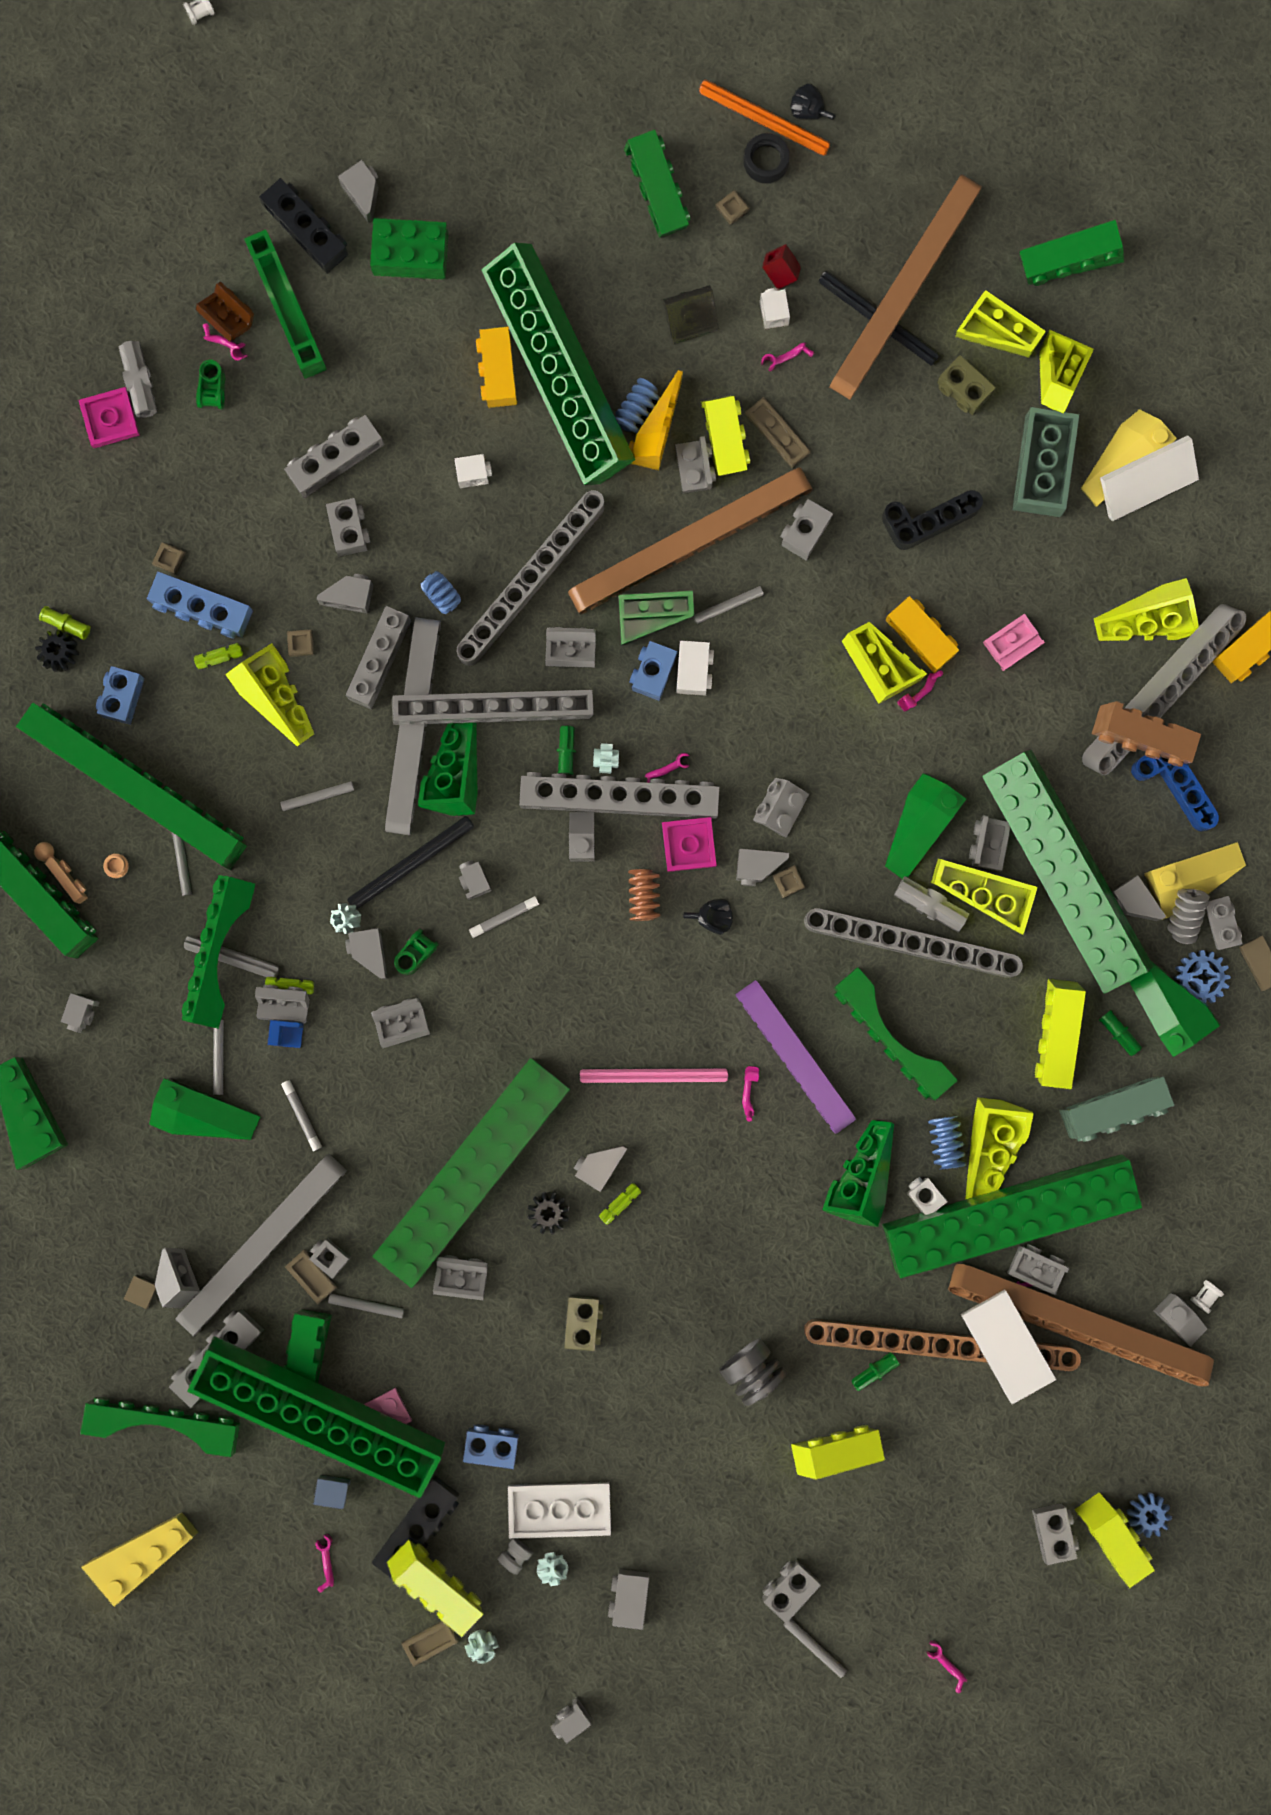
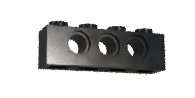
M279 178L259 196L263 207L328 274L348 256L346 241L341 235L337 234L335 236L330 231L331 226L322 216L318 218L313 213L315 209L306 199L302 201L297 196L299 192L292 183L286 184ZM288 205H295L290 211L284 210ZM304 222H311V225L307 228L300 227ZM320 239H327L324 245H317Z
M434 1476L421 1498L417 1499L371 1564L392 1579L387 1562L396 1553V1547L404 1545L410 1540L415 1546L419 1543L426 1549L429 1545L426 1543L431 1534L436 1536L443 1527L444 1523L441 1522L446 1513L451 1516L459 1505V1502L456 1501L459 1493ZM434 1503L438 1505L440 1512L432 1515L428 1513L426 1506ZM414 1524L421 1525L424 1528V1534L419 1536L413 1534L411 1526Z

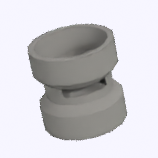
M513 1538L509 1543L508 1550L501 1553L498 1561L507 1570L518 1575L522 1569L523 1562L529 1560L533 1552L519 1539Z

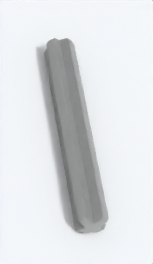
M191 935L187 936L184 948L195 953L199 952L201 940ZM221 946L218 961L264 977H277L279 973L278 965Z

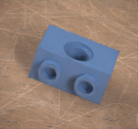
M651 641L648 647L643 646L638 660L642 661L639 670H633L629 683L633 684L632 691L660 701L676 660L677 651ZM650 665H655L659 668V673L654 676L648 675L645 671L646 668Z

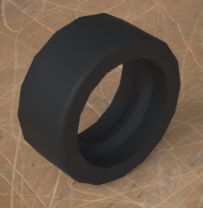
M762 133L754 136L748 142L744 152L746 173L759 183L770 184L778 181L785 175L789 165L790 151L787 143L780 136L773 133ZM762 146H771L777 149L781 156L779 166L773 170L757 168L752 160L755 150Z

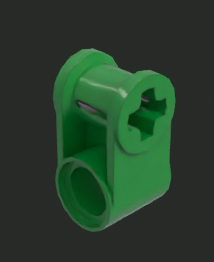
M206 360L200 365L199 382L196 393L197 407L213 406L223 410L225 402V372L215 360ZM213 369L218 370L214 378L207 377L209 371Z
M419 928L396 955L394 960L396 969L403 975L413 974L439 946V943L432 942L423 934V930ZM418 941L422 942L427 948L422 946ZM404 957L412 958V967L407 970L401 969V959Z

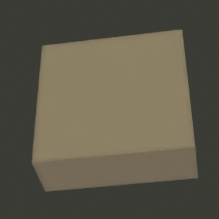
M735 190L716 204L717 210L730 225L749 211V207Z
M162 542L152 565L176 575L185 552Z
M312 630L287 631L289 657L314 655Z
M795 865L772 876L782 898L805 888Z
M136 1275L133 1276L124 1300L148 1309L156 1292L155 1283Z

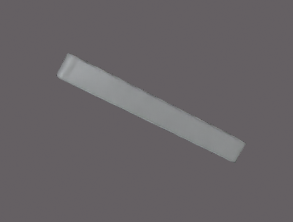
M591 490L583 495L457 646V655L462 664L467 666L475 665L601 516L604 511V498L600 492ZM590 500H597L600 505L595 509H591L587 506V503ZM576 518H580L585 522L581 527H574L571 524ZM559 537H566L569 542L564 546H559L556 540ZM545 555H550L553 561L546 565L541 563L540 559ZM528 574H535L538 577L534 583L525 581V577ZM514 592H519L522 595V598L517 602L509 599V596ZM497 611H504L506 613V617L501 621L493 618ZM483 629L491 632L487 639H480L478 633ZM466 648L475 650V654L471 658L463 657L462 652Z
M1226 604L1219 605L1125 708H1135L1142 711L1141 717L1155 716L1161 718L1244 627L1246 623L1245 612ZM1098 736L1084 752L1082 762L1083 765L1095 772L1107 775L1130 751L1121 748L1122 744L1113 742V744L1101 742L1098 740Z
M415 618L404 695H431L433 685L431 679L434 678L436 664L434 656L437 655L440 636L438 631L441 629L440 620ZM427 724L399 725L385 832L411 835L412 828L410 824L413 823L416 805L414 799L417 798L419 784L417 775H420L423 756L421 751L424 749L426 735L424 727H427Z
M820 908L810 910L804 918L805 927L815 933L1000 977L1011 978L1017 976L1023 968L1021 959L1014 954ZM812 914L821 916V926L814 927L810 924L809 918ZM835 920H843L846 923L845 932L839 933L834 929ZM865 925L870 929L869 938L859 936V926ZM885 931H890L894 934L895 940L892 944H887L883 941L882 935ZM909 937H915L918 940L919 946L916 950L909 949L907 946V939ZM934 942L941 944L943 948L940 956L934 955L931 951V945ZM958 948L966 951L967 958L965 961H959L956 958L955 952ZM982 954H987L990 957L991 964L989 967H984L980 964V956ZM1006 960H1011L1015 964V970L1012 973L1007 972L1004 968Z
M327 1154L182 1310L175 1320L194 1337L201 1330V1327L206 1325L219 1311L218 1309L221 1306L223 1307L235 1294V1290L238 1287L240 1288L253 1274V1271L258 1269L271 1255V1251H274L288 1236L287 1234L292 1232L305 1218L304 1216L320 1202L321 1197L332 1189L341 1176H344L347 1170L330 1154Z

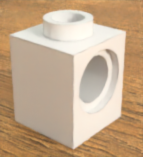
M771 288L761 293L760 305L764 328L789 325L790 314L785 289Z
M484 454L454 458L460 488L489 484L488 477L492 476L490 461L485 462Z
M918 1177L908 1185L911 1189L907 1192L908 1196L925 1215L934 1213L947 1203L929 1178L922 1180ZM927 1188L931 1192V1199L923 1203L919 1199V1192Z

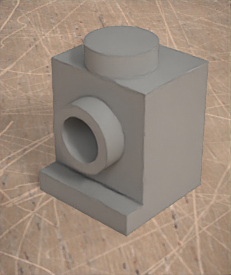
M471 860L459 866L462 873L459 880L464 891L467 889L470 891L466 894L469 901L492 891L479 862L474 863Z
M70 993L61 1022L68 1024L67 1029L81 1033L82 1029H85L86 1025H90L94 1018L93 1006L98 1007L100 1002Z
M326 1239L324 1242L319 1240L311 1249L313 1255L309 1260L333 1279L351 1259V1256L346 1254L330 1239ZM330 1251L334 1254L332 1261H328L325 1258L326 1252Z
M576 1697L573 1700L572 1708L566 1706L556 1714L557 1719L551 1725V1729L558 1739L563 1738L567 1744L591 1726L592 1718Z

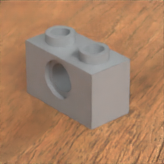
M807 499L804 505L799 504L793 514V517L796 518L792 526L787 524L780 536L783 538L781 546L807 561L831 521L833 513ZM806 524L810 526L811 532L802 533L799 530V526Z

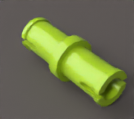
M47 606L43 607L39 615L40 621L57 627L62 633L68 632L82 640L88 637L91 630L89 625L73 619L70 614L59 613Z

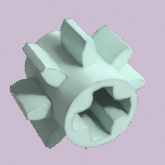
M601 743L600 749H594L593 767H600L599 773L611 774L612 768H618L619 750H612L613 744Z
M338 904V910L331 911L330 923L336 928L337 933L354 932L353 928L360 927L361 914L356 910V905Z
M552 1552L545 1554V1558L538 1559L537 1574L542 1580V1584L549 1583L550 1586L560 1585V1580L567 1578L568 1565L563 1559V1555L556 1556Z
M478 1630L469 1636L470 1644L465 1646V1650L473 1662L477 1660L478 1663L482 1664L494 1658L495 1652L493 1649L499 1646L491 1632L486 1633L485 1630Z

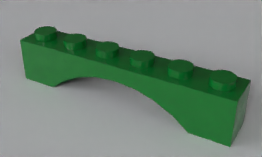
M267 229L244 238L304 379L327 370Z
M218 875V879L213 885L214 895L212 903L208 906L206 913V926L200 936L201 946L194 959L195 969L193 977L190 978L188 983L189 992L187 1000L182 1006L183 1021L219 1029L225 1007L217 977L219 952L230 927L241 914L250 908L255 883Z
M858 967L834 987L836 990L834 996L843 1006L846 1003L853 1010L850 1013L859 1024L865 1023L870 1029L867 1031V1034L874 1042L878 1043L880 1041L886 1047L883 1051L892 1062L897 1060L901 1064L902 1068L900 1071L909 1081L911 1079L915 1080L919 1085L916 1088L917 1091L926 1100L928 1098L936 1100L958 1081L941 1061L930 1060L916 1055L904 1048L892 1037L878 1013L875 987Z
M94 1397V1400L85 1403L80 1432L83 1435L106 1438L116 1431L131 1426L160 1425L186 1435L198 1444L206 1454L232 1457L236 1451L240 1423L234 1422L232 1417L219 1416L218 1420L210 1419L209 1414L195 1412L194 1416L184 1415V1410L171 1408L169 1412L159 1411V1406L144 1405V1408L134 1407V1402L119 1401V1404L109 1403L110 1399L104 1397Z

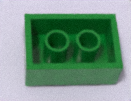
M373 218L370 260L373 276L445 280L449 234L447 223Z

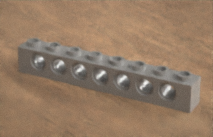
M592 690L398 695L392 697L393 725L590 719L593 716Z
M528 772L527 776H521L520 808L689 818L711 817V819H717L719 787L714 786L713 782H699V785H689V781L676 780L675 784H665V780L650 779V783L640 782L639 778H625V781H615L616 778L611 776H602L601 780H591V776L576 775V779L566 778L565 774H552L551 777H542V773ZM544 785H548L553 789L552 794L548 797H542L539 794V789ZM567 787L577 789V795L574 798H566L563 795ZM598 788L601 790L602 796L597 800H593L588 796L589 790ZM615 790H624L627 794L626 798L623 801H616L612 796ZM648 791L651 794V799L645 803L641 802L637 798L638 793ZM666 792H672L676 796V800L671 804H667L662 800V795ZM695 793L699 795L701 801L697 805H691L687 802V796Z

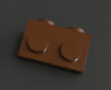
M222 282L217 283L214 293L197 303L196 311L229 342H232L251 328L254 313L248 305L237 298L233 291Z

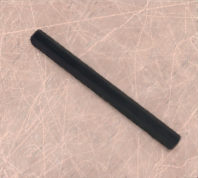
M825 271L820 276L819 283L868 320L872 318L877 310L876 306L830 272ZM899 323L891 334V337L929 365H934L940 355L937 351Z
M464 816L348 897V903L356 905L357 910L473 829L472 821L469 817Z

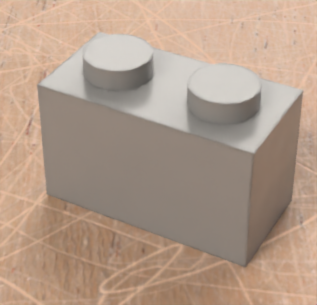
M619 1569L618 1576H613L611 1591L616 1592L615 1602L610 1601L608 1617L613 1618L612 1626L643 1630L649 1583L648 1572Z

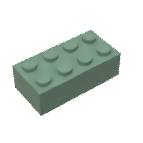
M1034 407L1029 409L1025 416L1012 510L1055 517L1063 515L1067 507L1079 414L1067 412L1063 414L1059 411Z
M1151 1077L1060 1109L1059 1111L1069 1138L1077 1139L1078 1142H1086L1097 1138L1096 1133L1106 1132L1108 1134L1120 1130L1121 1124L1134 1125L1145 1121L1144 1116L1146 1115L1148 1117L1153 1115L1157 1117L1168 1113L1167 1108L1175 1105L1165 1078Z

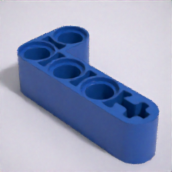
M1143 756L1133 763L1131 772L1133 777L1139 781H1146L1160 773L1191 825L1196 830L1204 832L1217 825L1219 815L1188 764H1183L1182 767L1169 764L1161 757L1153 759L1147 756ZM1141 763L1149 766V774H1143L1140 771ZM1175 771L1183 775L1182 783H1178L1174 779ZM1188 792L1196 796L1195 804H1191L1187 800ZM1202 805V809L1198 810L1197 812L1194 811V809ZM1207 815L1209 820L1202 823L1201 819Z

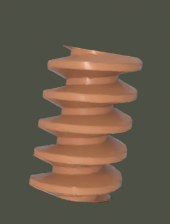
M648 869L629 870V874L635 875V877L629 879V883L635 885V887L629 889V893L636 895L629 899V903L636 905L629 909V913L636 915L630 918V921H650L660 917V913L653 911V909L660 907L659 903L653 902V899L660 897V894L653 892V889L660 887V884L653 882V879L658 878L659 874Z

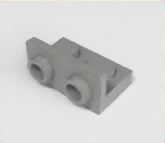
M705 436L700 437L699 441L675 444L682 492L690 493L712 489V482L716 481L714 467L709 465L708 458H712L711 444L706 443Z

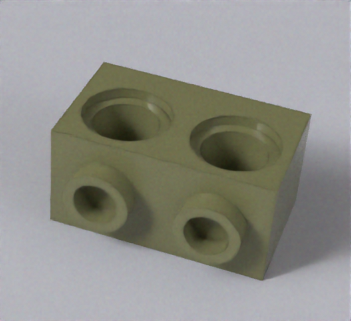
M960 355L940 375L937 382L940 391L948 397L951 395L963 412H969L972 415L989 399L996 388ZM950 376H958L961 379V382H952ZM968 392H976L979 399L970 398Z
M569 1295L564 1349L595 1351V1345H600L601 1330L597 1329V1319L603 1318L604 1304H599V1298ZM588 1304L592 1307L593 1313L588 1317H583L578 1312L579 1306ZM579 1330H587L591 1338L587 1342H580L576 1337V1333Z

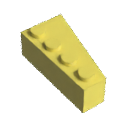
M180 1513L89 1560L81 1568L111 1604L115 1606L191 1540L198 1531L186 1516Z

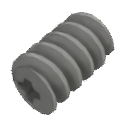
M1180 889L1177 892L1179 898L1175 900L1176 906L1172 910L1173 915L1170 917L1171 923L1168 924L1167 929L1172 933L1173 939L1177 942L1193 944L1198 939L1200 926L1202 925L1210 896L1201 890Z

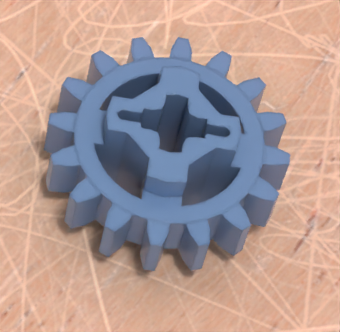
M1201 950L1198 951V957L1194 952L1189 953V959L1185 957L1181 959L1183 966H1176L1175 968L1180 972V975L1174 976V979L1180 980V984L1187 988V991L1197 999L1200 998L1205 1003L1208 999L1210 1003L1216 1002L1215 996H1224L1221 989L1229 988L1224 981L1230 979L1231 976L1224 974V971L1229 967L1220 965L1223 960L1222 957L1214 959V952H1209L1206 956L1205 951ZM1196 962L1195 969L1191 973H1187L1190 966ZM1209 964H1211V965L1214 967V969L1216 970V972H1214V971L1209 967ZM1202 974L1212 978L1203 981L1193 977ZM1188 982L1195 987V991L1190 988ZM1214 982H1217L1215 988L1208 993V991H1210V986Z

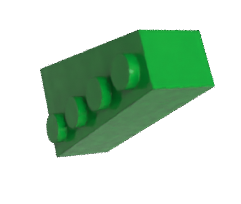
M652 130L628 139L624 151L626 156H632L631 169L634 176L641 178V182H639L640 191L644 200H649L650 205L647 208L657 234L661 238L686 229L689 225L690 215L687 207H682L680 186L677 182L674 183L671 174L674 171L670 159H665L663 138L661 135L657 136L656 131Z
M1116 220L1020 250L1027 283L1034 286L1045 284L1051 279L1064 278L1072 274L1124 262L1123 245Z
M14 1057L1 1064L0 1104L16 1170L26 1169L66 1147L68 1143L22 1057Z

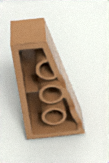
M1119 702L1100 706L1092 731L1093 735L1099 736V741L1107 744H1113V742L1122 744L1121 748L1128 751L1136 752L1137 749L1145 751V756L1153 759H1159L1160 757L1169 759L1168 763L1174 766L1182 767L1183 764L1193 763L1201 736L1200 733L1172 723H1168V726H1165V721L1155 716L1141 717L1142 711L1135 708H1123L1124 704Z

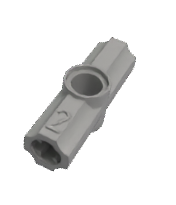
M139 341L123 342L119 346L125 370L123 371V378L126 388L131 395L135 415L137 418L153 416L157 413L151 389L153 382H150L149 379L151 374L145 364L141 344Z
M907 877L902 879L894 893V896L915 907L918 913H925L928 915L927 918L933 921L937 920L956 932L961 930L969 916V913L948 902L947 898L939 892L930 888L926 889Z

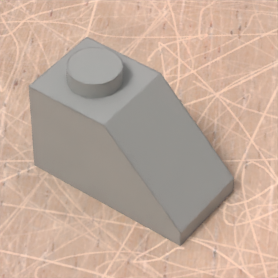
M361 160L339 175L338 178L341 187L367 222L370 223L373 221L378 193L376 179H378V176L371 166L367 167Z
M354 574L353 577L345 576L318 594L317 601L323 606L368 614L373 584L365 575Z
M594 812L569 813L570 862L595 861Z
M739 849L736 880L741 881L743 886H756V882L761 883L785 863L789 858V853Z
M1138 875L1112 891L1124 915L1159 921L1166 917Z
M377 928L348 933L349 939L345 940L347 954H352L353 959L383 980L388 979L381 930Z
M621 1146L590 1153L586 1158L581 1156L574 1167L577 1170L575 1176L601 1192L627 1148Z
M164 1248L161 1252L155 1288L162 1307L183 1308L200 1292L184 1249Z
M1170 1293L1153 1311L1189 1347L1207 1330L1196 1313L1177 1295Z

